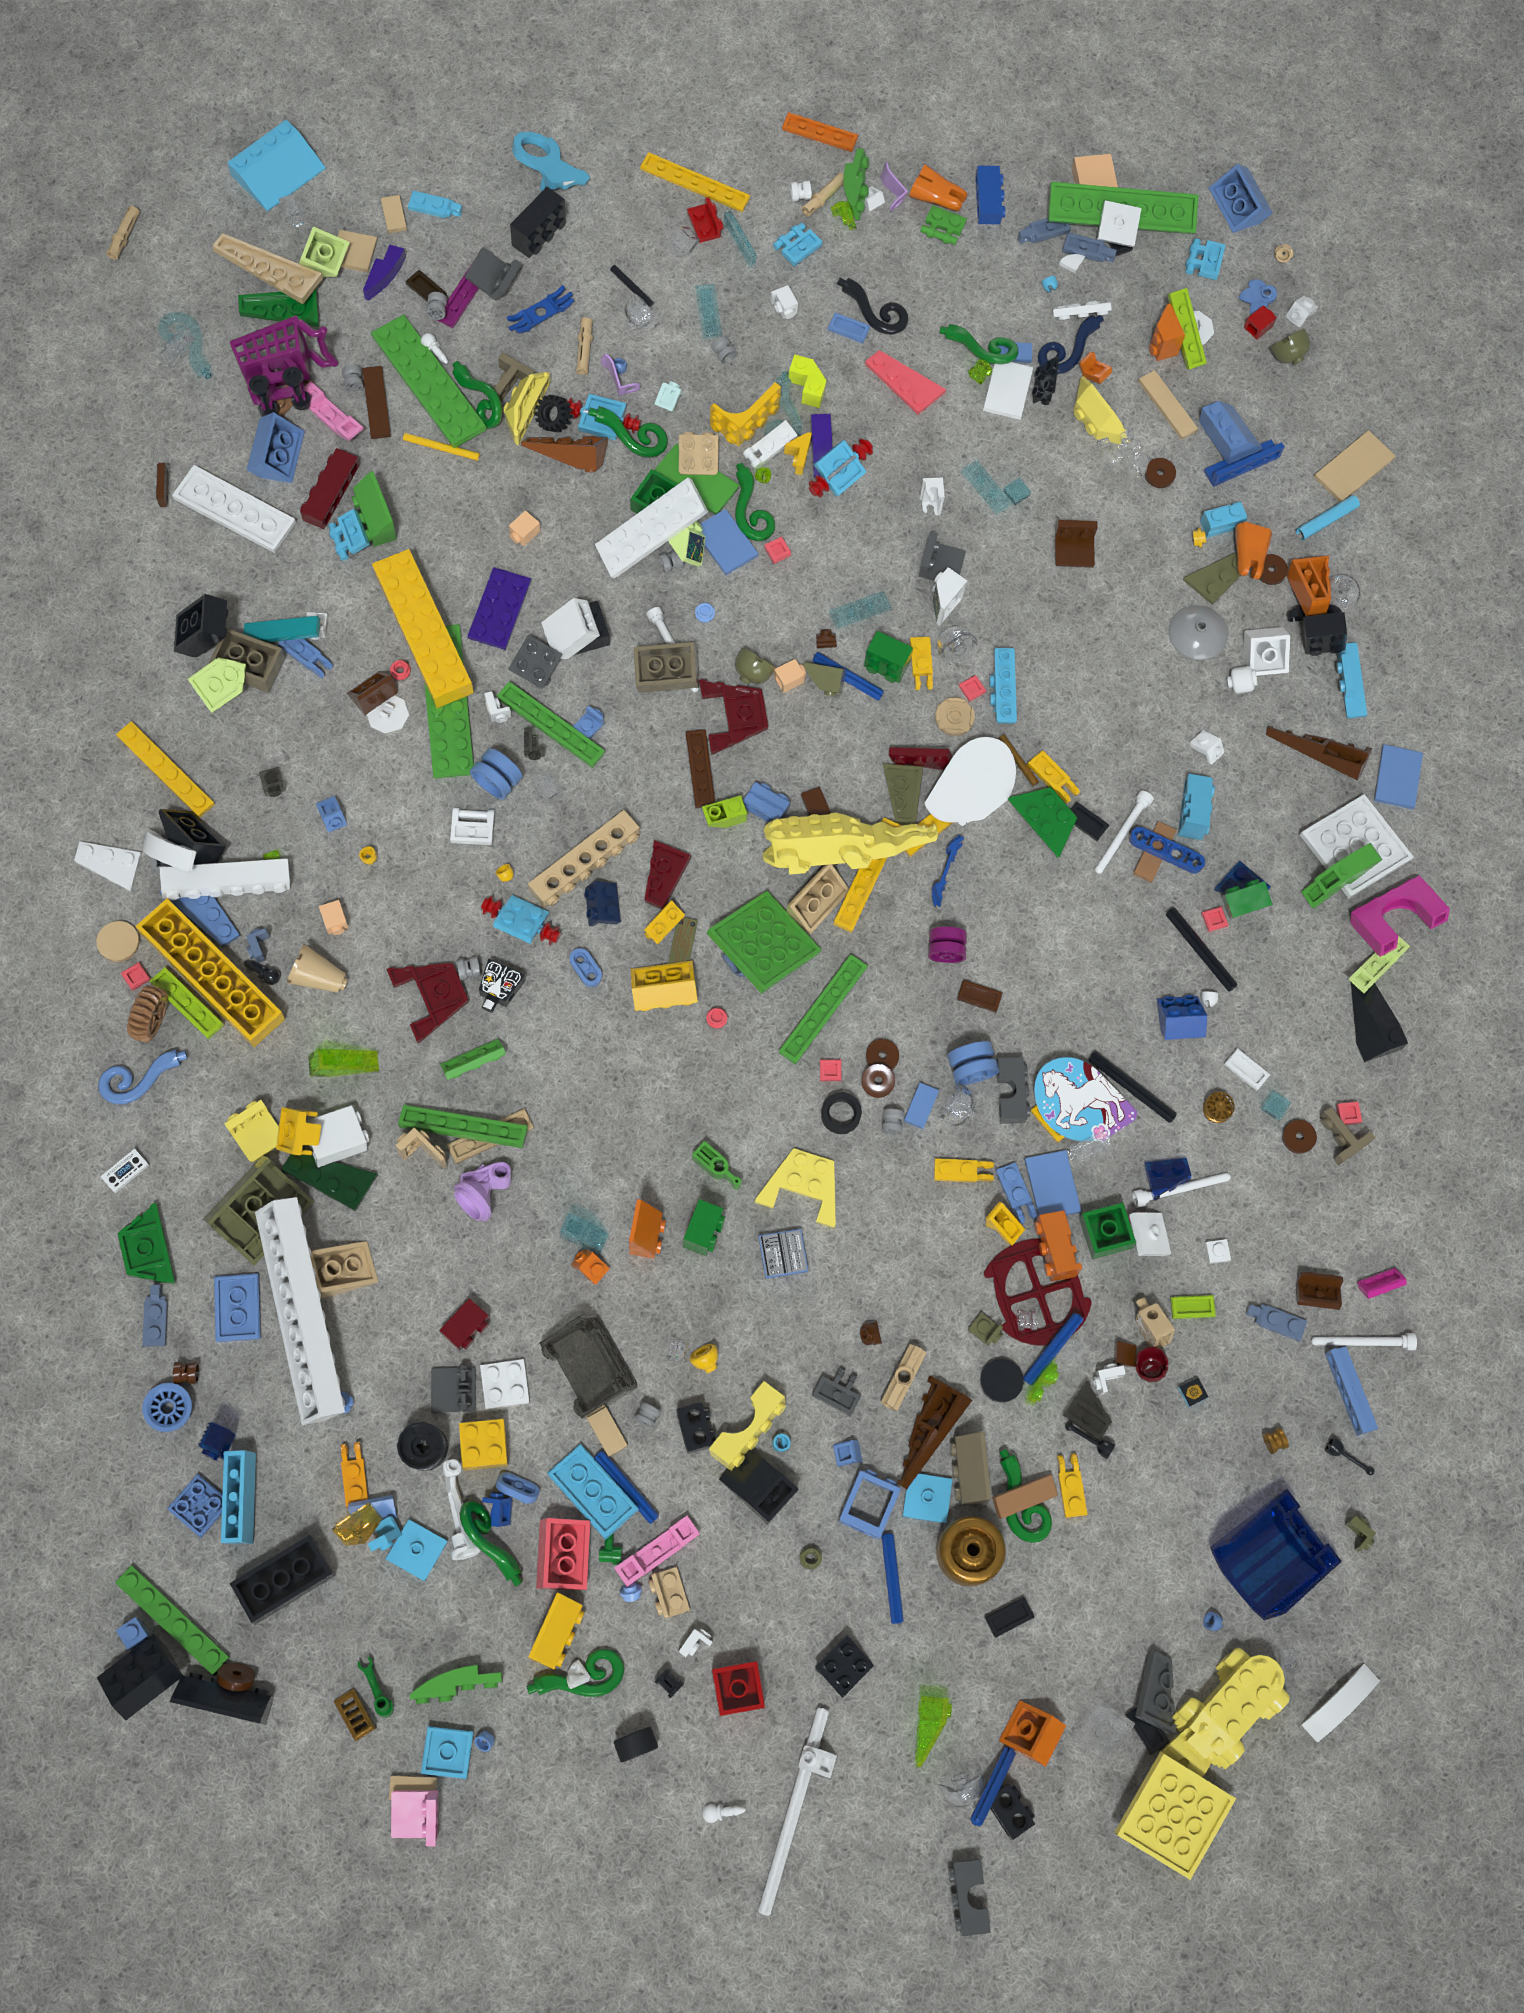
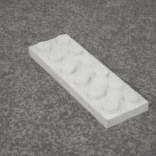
M193 465L172 495L174 500L273 553L278 550L296 524V520L293 517Z
M688 477L601 539L595 546L610 576L616 578L707 514L708 510L692 479Z

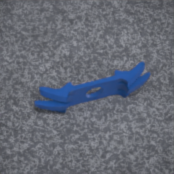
M562 285L556 292L547 295V298L525 310L522 309L515 315L507 316L506 318L510 322L519 321L509 326L508 329L510 331L516 330L517 333L529 332L534 326L559 312L563 313L574 302V299L571 298L572 292L558 299L565 290V287ZM540 307L544 308L546 314L538 316L535 310Z
M961 835L955 837L946 848V854L949 855V859L940 882L935 883L932 887L934 907L936 905L941 907L942 892L945 890V884L947 883L945 881L951 862H955L957 850L963 845L961 842L964 840V837H961Z

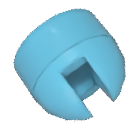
M1056 276L1047 277L1041 282L1047 292H1052L1050 285L1054 290L1058 287Z
M778 1434L772 1440V1447L777 1452L786 1451L791 1444L790 1438L786 1434ZM777 1438H780V1445L782 1449H780L778 1446Z

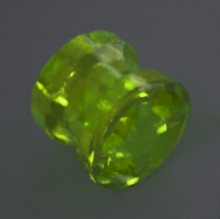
M979 359L975 363V367H971L968 370L970 378L978 384H982L986 379L985 377H989L993 372L989 363L983 359Z

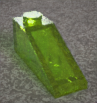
M317 1048L308 1056L310 1076L334 1077L379 1071L377 1051Z
M919 1696L915 1767H922L947 1723V1718H951L952 1704H948V1698Z

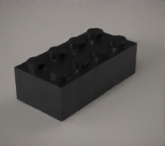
M308 1535L229 1584L250 1622L256 1625L335 1577L315 1539Z

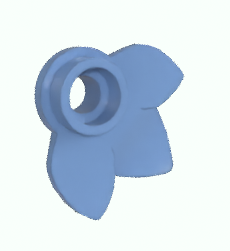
M1261 280L1249 281V288L1240 293L1239 299L1251 304L1250 314H1253L1263 305L1267 308L1268 304L1274 302L1277 298V290L1271 285H1266Z

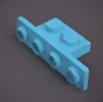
M1356 642L1346 643V650L1338 653L1339 662H1337V672L1341 674L1339 687L1340 692L1344 694L1346 715L1348 719L1366 717L1367 708L1358 645Z
M995 648V668L993 674L989 675V687H993V694L990 693L989 704L993 706V712H996L997 723L1015 724L1017 722L1014 648Z

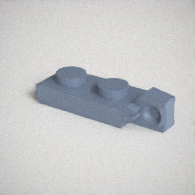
M1048 218L1031 222L1029 226L1025 227V230L1019 231L1017 238L1020 244L1028 241L1037 243L1068 234L1071 231V227L1066 223L1047 222Z
M1069 232L1062 252L1083 255L1086 259L1097 262H1104L1105 260L1113 263L1117 250L1108 248L1103 241Z
M151 1285L150 1297L145 1298L143 1347L166 1346L168 1303L166 1302V1296H161L162 1287L160 1285Z
M1262 1304L1260 1308L1250 1305L1246 1311V1315L1256 1318L1255 1323L1260 1327L1298 1342L1301 1341L1307 1324L1306 1320Z

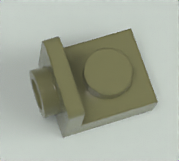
M981 1313L968 1331L989 1346L991 1342L996 1344L1003 1334L1000 1331L1003 1326L1001 1324L998 1326Z

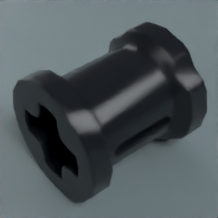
M668 1667L655 1680L656 1685L660 1684L668 1693V1697L671 1698L684 1683L682 1681L679 1682L670 1673L671 1669Z

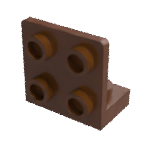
M1058 520L1055 528V566L1094 567V537L1098 529L1097 521Z

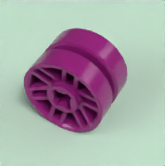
M936 927L929 931L930 945L928 958L930 960L943 963H959L966 960L967 948L965 945L967 944V932L956 927Z

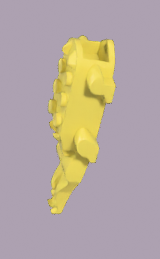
M831 813L829 815L813 814L806 817L791 816L789 818L775 819L764 827V836L772 843V846L764 851L762 856L763 861L771 866L788 868L789 874L807 873L806 871H809L811 866L846 863L851 869L868 868L873 859L895 856L911 847L936 841L938 832L935 824H932L931 827H926L925 825L918 826L917 824L892 827L887 823L879 822L871 826L861 823L860 819L839 813Z
M1235 1648L1230 1654H1227L1215 1667L1218 1670L1217 1675L1221 1683L1202 1703L1198 1699L1191 1697L1172 1715V1718L1175 1720L1176 1729L1180 1733L1170 1740L1161 1752L1201 1777L1205 1775L1211 1763L1219 1768L1222 1766L1224 1769H1227L1236 1762L1245 1751L1240 1739L1259 1717L1262 1719L1266 1717L1270 1720L1289 1702L1290 1696L1283 1689L1285 1682L1283 1670L1272 1658L1263 1655L1250 1657L1241 1648Z

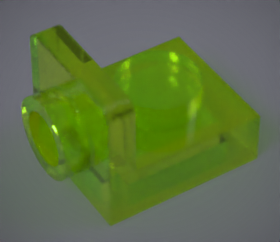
M839 201L830 207L833 217L841 215L844 226L848 224L849 230L857 229L848 201Z

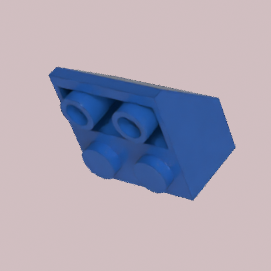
M1185 995L1184 997L1165 996L1164 998H1157L1160 1030L1165 1040L1206 1037L1207 1013L1198 996Z

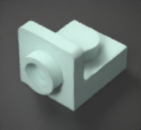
M672 381L669 384L663 382L655 405L674 412L679 397L683 395L684 391L679 389L680 385Z

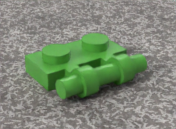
M932 205L925 219V223L931 226L922 225L920 232L927 234L929 238L935 237L943 240L942 242L945 244L951 243L956 245L958 238L952 236V234L961 235L967 218ZM939 228V229L944 230V231H947V232L944 233V232L938 231V230H936V229Z

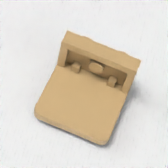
M693 432L679 434V473L681 475H716L718 473V435L708 432L702 433V435H695Z
M413 1128L408 1134L403 1133L397 1139L395 1146L399 1156L404 1161L421 1146L443 1169L447 1167L444 1151L438 1145L433 1147L429 1141V1136L423 1130L418 1132Z

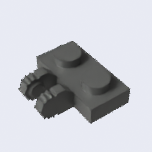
M841 1367L834 1381L824 1376L821 1377L812 1397L851 1417L861 1398L860 1395L850 1390L857 1375L853 1374L850 1376L845 1388L838 1384L845 1374V1369Z

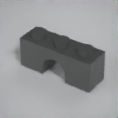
M1023 1057L998 1058L999 1073L997 1074V1083L1009 1084L1014 1089L1013 1097L1000 1099L998 1103L1000 1124L1025 1123L1031 1115L1030 1104L1027 1105L1026 1097H1029V1085L1025 1084V1076L1028 1075L1027 1064H1024Z
M981 1859L951 1862L952 1868H948L950 1883L954 1882L955 1892H951L953 1907H957L958 1916L954 1917L956 1931H960L961 1936L991 1933L988 1908H973L967 1898L971 1887L984 1884Z

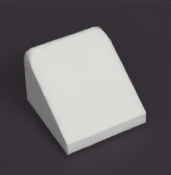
M873 186L869 187L868 197L865 198V206L871 211L885 203L883 192Z

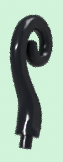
M839 278L837 285L843 287L842 292L857 302L862 315L873 329L888 335H895L905 330L908 325V313L902 305L896 302L884 304L879 313L880 318L884 321L882 322L874 315L863 287L851 278L847 280ZM890 311H894L899 315V320L895 324H886L891 321V316L888 314Z

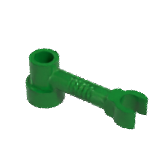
M613 1533L605 1540L604 1549H599V1562H612L613 1565H619L622 1563L621 1553H623V1548L613 1546Z
M367 1657L369 1666L363 1668L358 1661V1668L364 1672L373 1692L376 1713L382 1718H387L393 1714L394 1704L383 1695L373 1670L374 1663L370 1657ZM386 1703L383 1708H380L381 1704Z

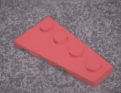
M880 350L865 361V365L917 415L946 393L945 388Z

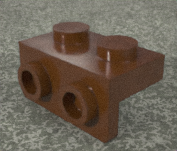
M1300 1272L1296 1282L1297 1305L1340 1310L1342 1306L1341 1285L1343 1277L1332 1274Z

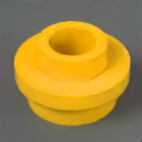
M1201 528L1193 531L1194 546L1202 548V543H1206L1205 531L1201 532Z

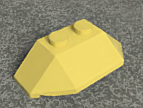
M549 372L530 374L522 379L518 387L515 386L513 388L510 402H507L504 406L505 421L517 445L520 444L534 416V412L537 411L535 409L536 405H540L538 401L543 399L542 397L551 383Z
M1084 376L1081 377L1074 405L1076 419L1084 423L1087 433L1093 435L1095 439L1125 444L1129 433L1123 428L1115 412L1093 384Z

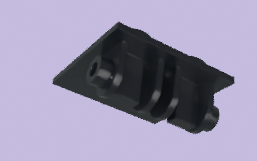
M1056 356L1036 368L1034 373L1035 383L1032 390L1034 404L1042 401V405H1049V402H1051L1052 394L1055 393L1060 356Z
M846 1635L817 1663L815 1670L843 1698L874 1665L851 1638Z

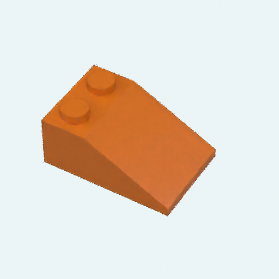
M637 1199L629 1238V1254L655 1259L656 1253L660 1254L662 1241L658 1239L660 1232L664 1233L666 1220H662V1212L640 1199Z

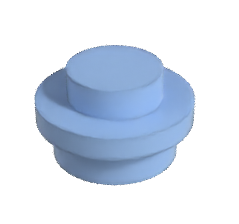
M702 603L696 607L695 616L700 622L707 623L713 620L715 610L710 604Z
M635 1582L628 1587L624 1584L619 1590L620 1596L627 1602L638 1600L641 1597L642 1587Z

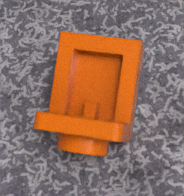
M1092 351L1080 361L1082 375L1086 379L1101 384L1112 373L1111 366L1097 361L1095 353Z
M587 1249L578 1252L571 1264L595 1285L610 1269L598 1256Z

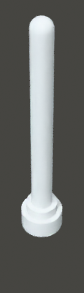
M654 607L646 613L649 621L657 626L666 644H674L675 642L663 622L664 613L661 608ZM691 688V690L697 692L699 688Z
M1143 790L1138 793L1135 802L1136 806L1096 866V873L1100 874L1104 871L1141 811L1151 805L1154 798L1150 793Z
M1223 1173L1150 1192L1137 1190L1132 1192L1133 1199L1137 1198V1203L1134 1204L1136 1208L1146 1206V1203H1149L1150 1200L1229 1181L1231 1176L1229 1173Z
M1405 1333L1401 1337H1313L1311 1343L1313 1345L1401 1346L1405 1350H1416L1417 1338L1415 1333Z

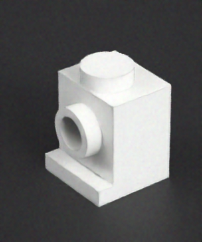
M787 285L771 292L770 302L772 305L774 304L776 312L778 314L781 313L783 319L794 317L798 311V302L789 286Z

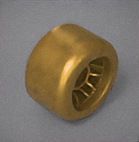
M976 1516L962 1517L952 1522L941 1533L936 1547L937 1561L945 1576L956 1584L968 1587L982 1585L994 1578L1001 1570L1006 1556L1005 1542L998 1528L990 1521ZM969 1544L977 1547L978 1554L976 1556L968 1554L967 1546Z

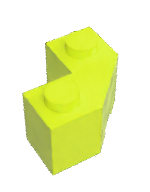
M794 354L789 369L788 382L804 386L802 404L820 408L825 394L826 379L813 359Z

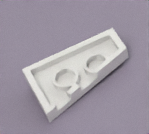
M1107 298L1106 303L1094 300L1082 306L1081 303L1057 306L1053 309L1054 317L1064 320L1069 319L1070 315L1087 317L1089 313L1097 312V315L1108 314V311L1112 310L1113 302L1112 298Z
M79 841L74 861L132 893L142 854L141 852Z

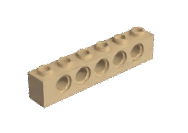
M625 810L621 811L528 883V890L543 908L548 905L553 906L558 902L560 895L564 892L566 894L570 893L575 888V884L580 880L582 882L587 880L591 876V871L595 868H602L607 863V859L612 855L614 857L618 856L623 851L622 847L628 843L631 845L639 838L640 827ZM615 833H619L622 835V837L619 839H615L612 837V835ZM602 845L606 847V850L598 851L596 848ZM583 858H589L591 860L589 863L586 864L580 862V860ZM567 870H572L575 872L571 876H567L564 874ZM555 882L558 884V887L550 888L548 885Z

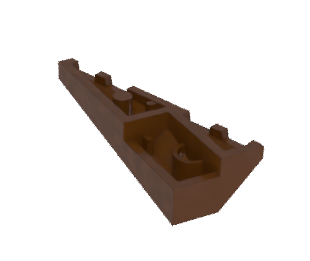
M1269 726L1266 732L1267 736L1355 780L1361 777L1373 749L1366 747L1364 751L1355 748L1354 744L1351 743L1345 745L1333 739L1304 734L1303 737L1292 734L1291 730L1284 732L1272 726Z
M932 1376L928 1378L927 1382L931 1386L927 1395L923 1394L922 1401L924 1404L921 1415L917 1414L908 1445L910 1448L908 1458L903 1461L905 1468L902 1479L897 1482V1484L905 1489H908L972 1402L963 1393Z

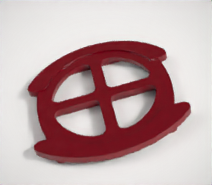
M1030 1239L1013 1244L999 1253L984 1271V1277H993L996 1299L1006 1321L1002 1325L1003 1331L1022 1343L1045 1346L1052 1341L1073 1313H1077L1083 1318V1322L1075 1331L1077 1332L1088 1317L1092 1302L1090 1298H1084L1078 1275L1047 1286L1040 1284L1032 1258L1035 1256L1045 1257V1255L1040 1253L1039 1243H1041V1239ZM1023 1261L1033 1288L1018 1295L1007 1296L1005 1291L1007 1275L1015 1263ZM1070 1288L1072 1290L1070 1311L1062 1322L1055 1323L1049 1311L1045 1295L1060 1289ZM1036 1298L1046 1323L1045 1327L1038 1329L1023 1323L1013 1313L1011 1306L1018 1302Z

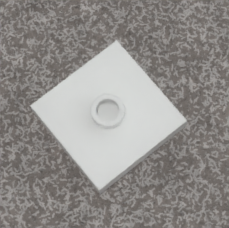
M1105 200L1103 202L1097 240L1134 247L1141 208Z
M1135 1212L1129 1214L1139 1256H1167L1171 1254L1162 1213Z

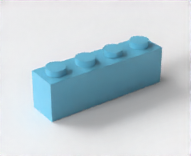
M245 1450L224 1451L221 1543L231 1545L253 1544L256 1453Z

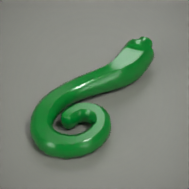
M949 324L948 327L941 326L939 333L946 335V339L963 344L976 357L988 363L1007 364L1014 361L1019 354L1017 344L1005 337L992 339L988 344L989 351H987L963 327ZM997 346H1004L1008 348L1009 351L1005 354H1001V348Z
M459 361L452 364L454 367L452 374L456 381L466 389L479 391L487 396L488 399L479 401L476 413L484 422L486 428H495L500 423L502 414L501 401L497 392L488 383L473 378L465 365H461ZM485 409H492V414L489 419L485 415Z
M598 406L597 409L589 408L588 415L595 417V422L611 428L620 441L634 454L645 458L659 456L666 450L668 438L664 429L659 425L645 423L638 429V439L644 445H649L651 442L650 438L646 436V432H653L658 437L656 446L645 447L638 444L630 436L615 413L601 406Z
M739 463L736 465L738 470L736 477L741 490L735 509L736 523L740 531L748 539L762 542L773 535L775 520L768 511L755 510L749 516L751 526L755 527L758 524V519H764L767 526L764 530L757 531L748 524L745 512L754 490V478L750 468L745 467L743 463Z
M1006 1448L999 1452L1003 1459L1000 1464L1007 1476L1008 1491L1021 1485L1022 1472L1015 1454L1010 1456ZM1041 1504L1023 1510L1021 1514L1022 1520L1026 1525L1031 1524V1515L1033 1513H1038L1041 1516L1042 1524L1035 1531L1026 1530L1019 1522L1017 1513L1006 1517L1009 1528L1019 1539L1025 1542L1036 1543L1044 1540L1049 1535L1052 1528V1518L1049 1511Z
M475 1501L465 1502L460 1508L459 1516L462 1527L469 1539L496 1563L506 1581L511 1580L515 1587L522 1584L523 1582L519 1576L522 1571L516 1560L508 1552L492 1544L481 1535L487 1534L492 1528L491 1518L486 1509ZM471 1513H475L480 1520L475 1519L472 1521Z
M598 1649L587 1657L585 1669L590 1678L601 1680L606 1676V1673L603 1670H597L595 1663L600 1659L608 1660L612 1665L613 1671L610 1678L605 1682L596 1685L584 1683L570 1689L567 1684V1676L550 1673L534 1677V1683L526 1687L529 1695L537 1691L540 1696L553 1690H564L580 1696L599 1697L612 1692L620 1684L624 1675V1663L615 1651Z

